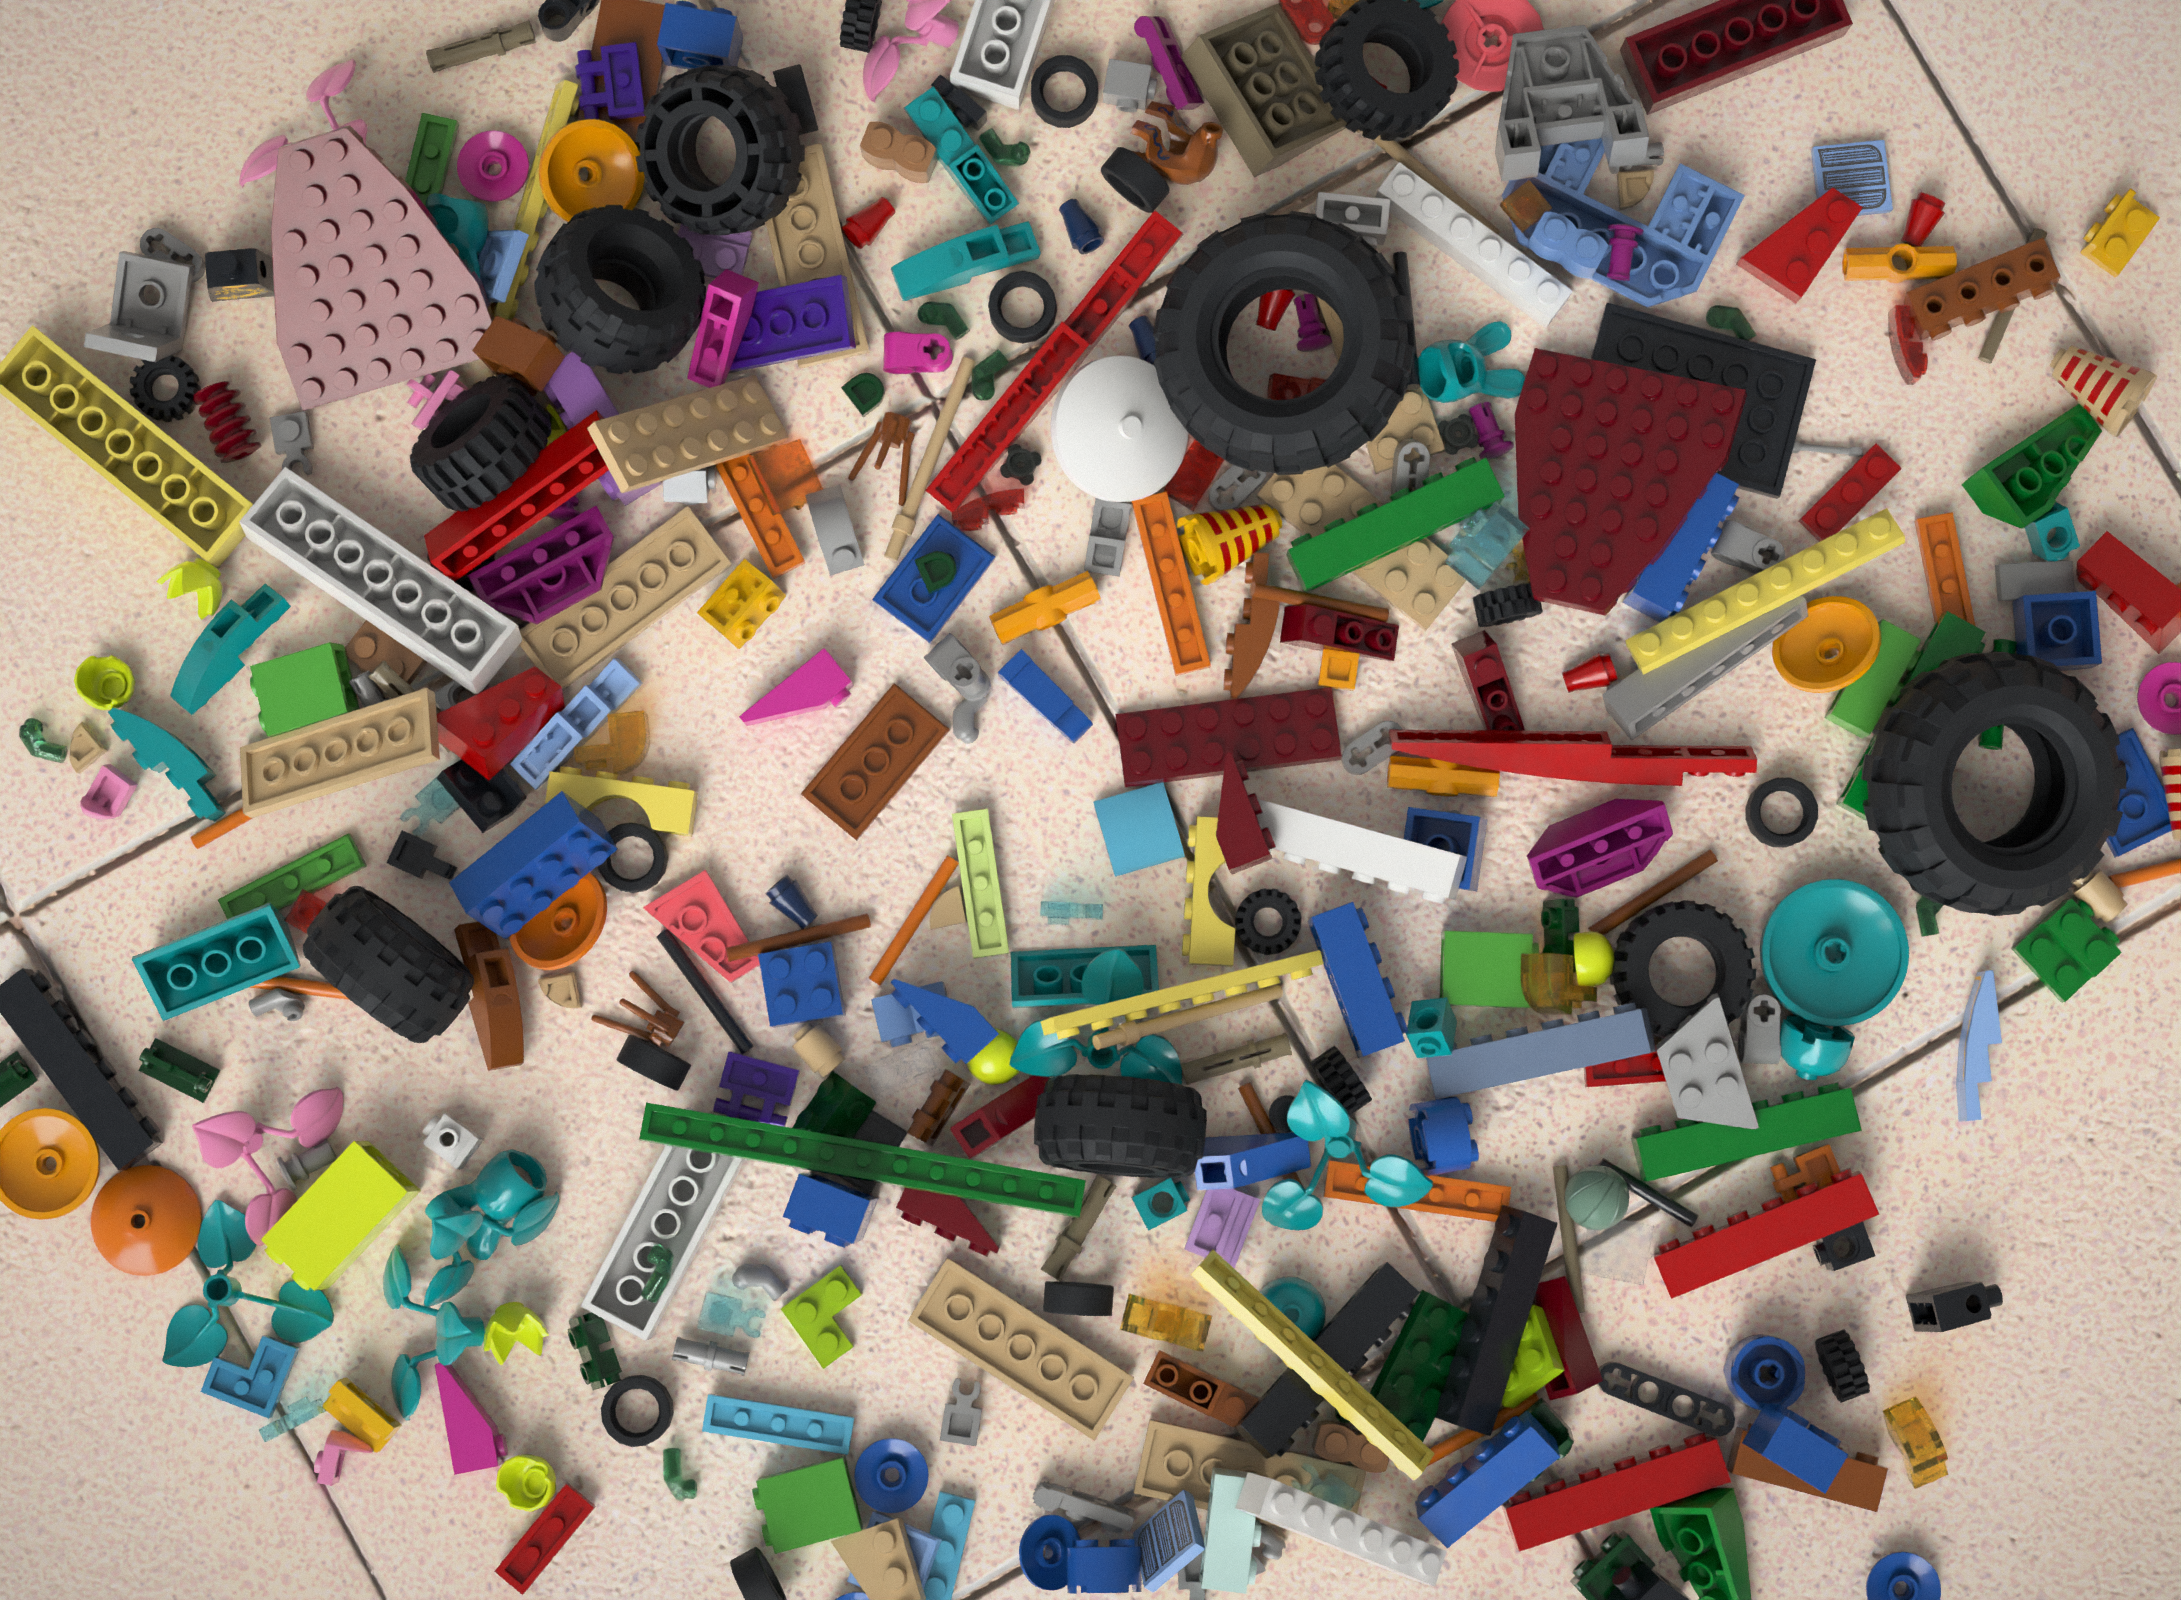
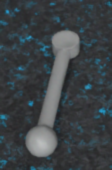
M1796 439L1792 453L1811 451L1845 454L1853 457L1863 456V448L1861 447L1847 448L1802 444Z

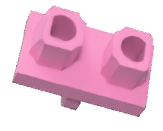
M451 369L447 370L433 392L429 389L436 378L431 374L425 375L420 383L413 379L407 382L406 385L414 391L407 401L408 404L417 408L423 397L427 399L411 423L419 430L427 428L429 421L441 412L437 408L444 398L452 402L457 398L458 394L468 390L458 380L460 375Z

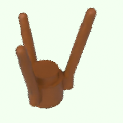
M885 412L882 422H877L873 435L856 461L848 479L853 481L878 440L882 443L874 465L877 470L881 469L889 448L899 449L902 443L903 453L898 503L900 506H904L908 487L911 445L915 436L914 433L909 431L912 421L900 414Z
M631 971L629 977L664 1013L657 1010L653 1016L624 998L620 999L619 1003L649 1022L646 1029L652 1033L598 1015H593L591 1020L606 1027L648 1040L658 1047L662 1042L670 1047L685 1023L678 1018L680 1012L671 1007L636 972Z

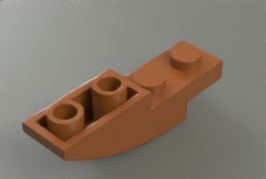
M1255 552L1253 562H1246L1245 584L1252 585L1253 582L1267 584L1269 553ZM1252 596L1251 598H1244L1242 619L1249 620V624L1235 623L1234 633H1227L1226 654L1232 655V669H1225L1223 690L1230 691V700L1238 699L1258 672L1275 630L1280 602Z
M481 923L459 924L454 929L463 963L470 970L474 978V985L471 988L474 998L468 1004L487 1069L492 1071L520 1066L524 1063L523 1024L518 988L508 948L501 949L497 934Z
M1161 1350L1158 1351L1143 1383L1233 1428L1260 1399L1256 1395Z

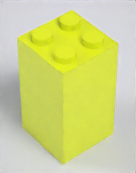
M353 1141L262 1237L261 1241L268 1246L264 1251L277 1264L281 1265L284 1262L294 1271L291 1277L303 1289L308 1291L312 1288L314 1291L330 1288L421 1190L369 1141Z

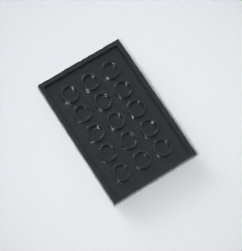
M1606 303L1591 359L1746 390L1747 397L1728 461L1721 472L1718 470L1717 473L1739 484L1738 489L1775 499L1780 498L1816 359Z

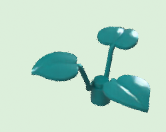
M1114 948L1099 954L1089 963L1082 976L1081 988L1083 996L1088 1003L1100 1005L1142 995L1144 979L1140 968L1123 949ZM1045 1019L1031 1023L1025 1028L1010 1058V1066L1026 1074L1046 1077L1058 1076L1067 1073L1076 1065L1077 1053L1072 1047L1074 1046L1081 1051L1083 1057L1088 1058L1089 1063L1095 1068H1109L1124 1055L1120 1063L1121 1076L1160 1080L1182 1085V1067L1176 1049L1167 1039L1155 1034L1140 1038L1135 1047L1127 1045L1117 1050V1045L1097 1050L1092 1042L1093 1036L1108 1032L1109 1027L1091 1034L1088 1044L1085 1046L1074 1038L1068 1040L1067 1037L1058 1040L1057 1033L1044 1036L1040 1021Z
M1305 1080L1289 1107L1287 1122L1294 1134L1304 1140L1318 1141L1324 1137V1153L1306 1189L1294 1179L1281 1180L1271 1186L1263 1200L1262 1214L1264 1219L1270 1222L1271 1225L1284 1229L1299 1231L1307 1230L1317 1225L1323 1216V1203L1311 1193L1315 1190L1329 1157L1344 1158L1352 1151L1355 1152L1362 1175L1369 1178L1364 1189L1366 1195L1374 1202L1383 1206L1401 1207L1420 1200L1432 1189L1433 1181L1426 1177L1412 1161L1395 1154H1387L1376 1158L1369 1170L1361 1151L1362 1143L1355 1140L1357 1133L1356 1122L1349 1117L1347 1110L1330 1093L1311 1081Z
M556 1191L554 1195L544 1196L528 1204L516 1216L510 1228H504L483 1217L479 1211H472L467 1205L461 1208L448 1193H441L433 1198L425 1209V1214L432 1220L433 1234L430 1254L436 1260L452 1255L453 1261L452 1265L441 1268L433 1277L426 1291L424 1306L430 1307L440 1304L455 1296L468 1284L474 1272V1264L470 1260L462 1262L458 1250L464 1241H467L480 1228L481 1224L506 1237L512 1236L511 1243L514 1246L526 1244L538 1237L551 1223L558 1208L559 1193Z
M215 1200L204 1216L198 1236V1253L204 1264L210 1268H220L226 1264L223 1270L219 1269L217 1274L210 1276L203 1286L204 1297L208 1301V1307L212 1309L213 1315H211L206 1307L200 1305L185 1306L176 1312L167 1329L162 1362L171 1366L188 1368L207 1364L213 1361L214 1357H219L226 1347L228 1333L222 1325L216 1323L220 1318L218 1305L232 1306L239 1299L276 1307L271 1319L272 1327L276 1334L285 1341L301 1343L311 1340L332 1326L334 1313L331 1303L321 1290L314 1291L310 1288L307 1291L295 1281L286 1282L281 1287L279 1301L242 1292L240 1282L228 1276V1274L234 1267L233 1261L242 1262L247 1260L254 1252L257 1244L252 1242L247 1233L245 1214L221 1200Z
M395 1245L389 1255L383 1275V1291L391 1309H399L402 1304L405 1308L436 1316V1349L414 1356L411 1360L407 1354H400L393 1367L391 1388L394 1402L402 1417L409 1421L410 1416L416 1411L421 1396V1380L416 1369L421 1361L437 1356L442 1365H451L466 1347H479L482 1345L485 1329L483 1320L480 1317H462L458 1308L452 1302H444L439 1310L411 1302L408 1298L411 1291L409 1267L400 1245Z

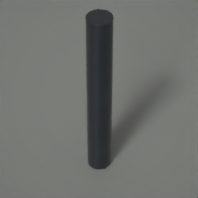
M1602 1158L1598 1164L1609 1167L1621 1175L1629 1191L1687 1226L1692 1227L1699 1216L1698 1214L1608 1160Z

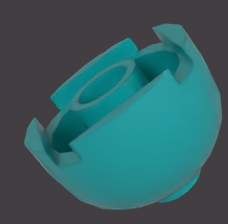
M1789 1015L1786 1020L1783 1019L1780 1030L1781 1056L1790 1067L1796 1069L1795 1074L1798 1077L1807 1080H1817L1818 1076H1828L1840 1071L1847 1063L1855 1036L1851 1031L1842 1026H1833L1832 1030L1826 1026L1805 1021L1795 1015Z
M1283 1276L1269 1281L1259 1291L1312 1341L1323 1329L1326 1322V1306L1321 1293L1310 1282L1299 1277Z

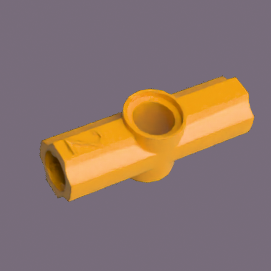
M1902 243L1894 247L1845 248L1842 260V274L1845 281L1887 280L1890 283H1901L1905 280L1941 279L1955 273L1957 267V253L1954 246L1912 247L1909 244ZM1897 256L1904 259L1907 269L1904 271L1896 269L1892 264V257Z
M1086 571L1055 586L1047 585L1024 596L1023 601L1008 606L997 613L995 612L989 618L998 639L1004 645L1032 631H1043L1067 619V615L1095 604L1101 598L1092 577Z
M1390 756L1387 788L1426 791L1425 793L1429 795L1456 797L1458 794L1497 797L1500 772L1431 758Z

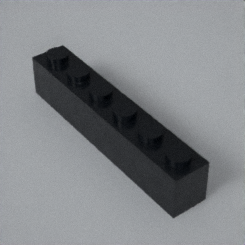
M22 968L0 985L1 1015L118 1170L131 1168L163 1143L157 1136L161 1132L159 1127L148 1115L142 1116L136 1108V1105L139 1103L136 1096L128 1087L124 1086L121 1088L114 1078L117 1075L114 1067L106 1058L102 1057L100 1059L92 1049L95 1046L93 1039L84 1029L78 1030L70 1020L73 1017V1013L61 999L56 1001L49 992L52 986L48 979L39 970L34 972L32 969Z
M1502 1205L1500 1214L1495 1222V1230L1488 1252L1484 1257V1264L1477 1287L1473 1292L1470 1309L1461 1330L1457 1350L1450 1364V1372L1443 1394L1439 1399L1435 1418L1491 1436L1555 1234L1557 1222Z
M1386 1262L1373 1272L1327 1323L1313 1342L1347 1373L1350 1372L1354 1375L1368 1361L1364 1354L1374 1344L1379 1348L1392 1334L1389 1326L1397 1317L1403 1321L1410 1314L1415 1304L1413 1300L1420 1292ZM1288 1367L1235 1425L1234 1429L1266 1459L1273 1457L1275 1454L1281 1457L1294 1444L1295 1440L1291 1437L1300 1426L1305 1430L1318 1417L1320 1413L1316 1408L1325 1398L1316 1393L1310 1384L1296 1371Z

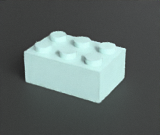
M1212 1468L1204 1534L1205 1550L1202 1551L1199 1575L1200 1585L1203 1589L1247 1594L1248 1584L1255 1585L1257 1562H1255V1558L1251 1557L1252 1546L1259 1547L1262 1525L1260 1520H1256L1255 1516L1235 1508L1248 1473L1246 1471Z

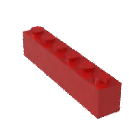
M597 410L542 449L535 463H531L527 468L528 471L521 478L518 477L506 491H501L497 494L496 498L489 502H483L480 507L475 509L469 508L468 511L455 512L425 534L424 538L430 562L454 582L609 471L587 429L593 422L605 418Z
M1846 1168L1830 1175L1832 1182L1818 1187L1816 1182L1809 1183L1795 1190L1797 1196L1785 1201H1783L1781 1196L1772 1198L1761 1203L1763 1209L1749 1215L1747 1210H1743L1727 1217L1728 1224L1714 1229L1713 1225L1709 1224L1692 1232L1694 1238L1680 1243L1678 1238L1658 1245L1659 1252L1653 1254V1257L1671 1299L1880 1215L1860 1171L1852 1173L1851 1168Z
M1704 1432L1694 1434L1683 1439L1684 1445L1672 1449L1669 1444L1657 1446L1648 1450L1650 1455L1639 1460H1636L1635 1456L1624 1457L1613 1462L1615 1468L1603 1472L1600 1471L1599 1467H1595L1578 1473L1579 1479L1569 1483H1565L1564 1479L1546 1483L1543 1485L1545 1491L1530 1495L1529 1490L1515 1493L1509 1498V1503L1501 1505L1515 1548L1519 1552L1731 1482L1717 1439L1712 1436L1706 1437Z

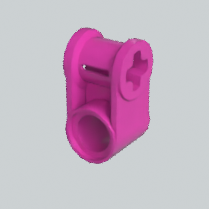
M889 332L884 334V372L891 374L939 373L947 370L952 364V349L947 339L941 334H913L908 332ZM934 347H940L942 353L938 354L937 359L932 360L930 353H933Z

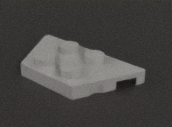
M1718 993L1707 999L1708 1002L1693 1016L1689 1015L1679 1024L1678 1029L1674 1033L1668 1034L1655 1047L1678 1118L1756 1129L1759 1128L1720 998Z

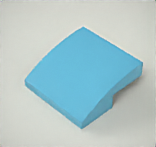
M1156 783L1093 802L1115 877L1185 857L1164 783Z

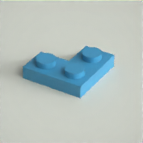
M262 1335L250 1368L221 1357H214L200 1392L268 1419L272 1418L300 1348L268 1335Z

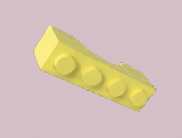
M560 766V772L549 771L545 804L561 791L590 812L607 800L616 798L629 799L642 806L649 817L651 828L655 832L692 837L698 793L694 790H689V783L668 781V787L653 785L654 779L640 776H632V782L617 780L618 774L596 771V777L581 775L582 769Z
M1197 816L1196 825H1189L1188 847H1195L1194 861H1187L1186 883H1193L1192 898L1185 897L1184 919L1191 920L1190 934H1183L1182 956H1189L1188 964L1232 967L1234 963L1235 928L1227 925L1216 916L1208 899L1209 881L1214 872L1226 863L1216 838L1218 817Z

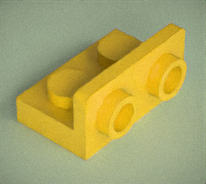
M2131 188L2122 196L2116 193L2103 210L2108 214L2101 224L2096 221L2083 237L2087 244L2080 252L2115 278L2121 273L2160 219L2159 216L2133 199L2136 192Z
M744 558L698 610L697 614L721 633L737 649H740L747 641L753 638L756 630L779 608L786 595L772 580Z
M347 1377L338 1380L328 1391L331 1395L323 1403V1408L356 1437L368 1444L375 1453L380 1452L402 1426L399 1421Z

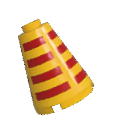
M1267 504L1189 514L1178 520L1177 528L1184 526V534L1179 535L1178 538L1190 570L1194 576L1202 574L1204 579L1199 582L1203 585H1209L1278 538L1280 534L1279 529L1282 528V519L1279 512L1275 508L1271 509Z

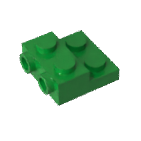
M2072 898L2063 900L2011 948L2061 1003L2066 1002L2087 981L2096 977L2122 953L2116 946L2120 943L2118 937L2105 926L2100 929L2091 920L2095 915L2093 910L2080 899L2076 902Z

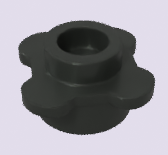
M1461 414L1458 418L1452 419L1449 422L1444 420L1439 423L1438 430L1444 438L1446 453L1455 455L1460 449L1465 447L1474 448L1478 444L1479 438L1474 434L1470 416ZM1459 431L1461 433V437H1455V432Z
M1018 444L1011 445L1008 448L1009 455L1006 463L1000 467L1001 475L1004 478L1013 477L1018 479L1024 486L1032 484L1035 468L1042 461L1040 454L1023 449ZM1019 462H1023L1024 467L1019 468L1017 464Z

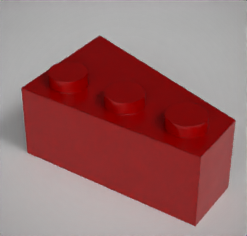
M1832 187L1741 257L1736 265L1796 304L1805 294L1863 207Z
M2106 531L2077 561V579L2087 590L2096 591V594L2160 654L2181 633V589Z
M534 666L438 713V741L486 779L490 780L534 739L557 712H561L565 708L562 687Z

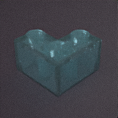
M1497 501L1493 503L1487 512L1480 508L1467 523L1472 529L1470 530L1466 526L1448 545L1453 549V552L1445 560V563L1478 590L1498 569L1530 529Z

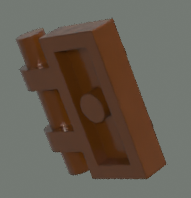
M945 1069L938 1081L934 1080L929 1089L932 1092L921 1110L917 1108L911 1117L914 1121L907 1133L933 1146L969 1088L970 1083Z

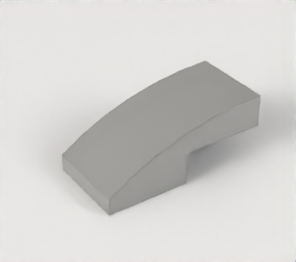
M1095 498L1084 571L1120 577L1132 503L1110 502Z
M2072 561L2023 562L1995 565L1998 601H2014L2023 595L2075 592Z

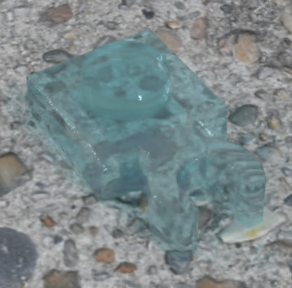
M436 777L415 795L421 805L418 808L405 810L401 814L400 819L403 822H407L411 817L418 816L420 825L412 833L415 836H421L428 830L432 818L439 824H442L460 806Z
M1041 901L1040 917L1048 918V925L1069 926L1070 919L1102 920L1103 904Z
M706 1290L696 1326L698 1329L730 1337L734 1336L736 1327L742 1328L747 1336L758 1338L761 1332L760 1330L750 1328L748 1325L749 1320L752 1317L765 1318L766 1313L759 1308H749L746 1311H742V1299Z
M308 1396L287 1406L290 1411L289 1414L258 1429L264 1442L271 1441L327 1412L323 1408L322 1399L310 1402Z
M1303 1463L1301 1467L1310 1473V1481L1307 1484H1300L1294 1479L1291 1481L1294 1488L1305 1493L1311 1492L1314 1494L1313 1496L1349 1511L1361 1495L1359 1491L1331 1472H1328L1324 1480L1320 1479L1316 1469L1308 1463Z

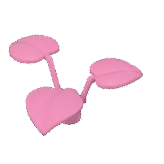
M906 0L909 4L905 16V25L908 29L916 30L919 33V37L896 36L890 40L888 36L883 35L873 44L872 49H870L866 56L863 68V84L866 94L871 101L875 102L876 96L889 84L898 69L900 61L899 44L911 43L927 46L928 42L931 41L948 48L954 43L959 30L958 22L938 13L951 0Z
M354 59L325 70L312 81L307 90L306 96L310 102L320 100V104L333 130L339 129V126L329 107V98L342 92L350 82L356 66ZM357 119L340 127L350 125L363 138V142L366 145L367 124L364 120ZM285 135L276 136L263 142L249 155L240 174L239 182L242 187L246 182L257 180L276 170L278 148L290 144L287 143L288 139Z
M339 1087L319 1089L300 1099L291 1114V1125L294 1129L290 1131L265 1126L260 1122L256 1124L253 1117L244 1111L221 1113L192 1125L199 1142L201 1155L208 1165L213 1168H224L236 1162L241 1156L247 1161L266 1187L267 1194L255 1196L250 1201L245 1215L247 1233L252 1242L258 1246L264 1245L261 1241L262 1237L297 1202V1198L287 1188L275 1191L273 1184L252 1158L251 1154L261 1148L263 1144L262 1133L292 1139L298 1136L300 1144L306 1148L317 1146L328 1139L336 1130L343 1112V1094Z

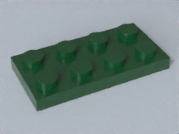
M1423 1289L1370 1391V1394L1422 1442L1435 1420L1439 1399L1443 1394L1450 1372V1364L1455 1356L1461 1337V1330L1468 1315L1467 1312Z

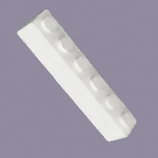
M1399 162L1378 188L1375 198L1390 199L1389 212L1545 329L1573 291L1402 163Z
M1258 799L1263 812L1257 815L1261 829L1269 828L1276 846L1272 849L1285 852L1284 860L1304 865L1306 858L1319 862L1318 869L1338 875L1340 868L1354 871L1352 879L1369 884H1374L1375 878L1389 881L1387 889L1405 894L1409 893L1410 888L1423 891V899L1443 904L1445 897L1456 900L1467 861L1466 856Z
M1249 1472L1235 1507L1238 1510L1378 1567L1434 1587L1447 1553L1446 1550L1279 1481Z

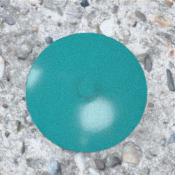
M1820 880L1794 890L1776 905L1768 917L1762 932L1760 963L1763 976L1772 994L1792 1014L1818 1025L1845 1026L1856 1024L1875 1016L1895 998L1906 977L1909 963V944L1905 928L1897 912L1877 892L1867 886L1849 880Z

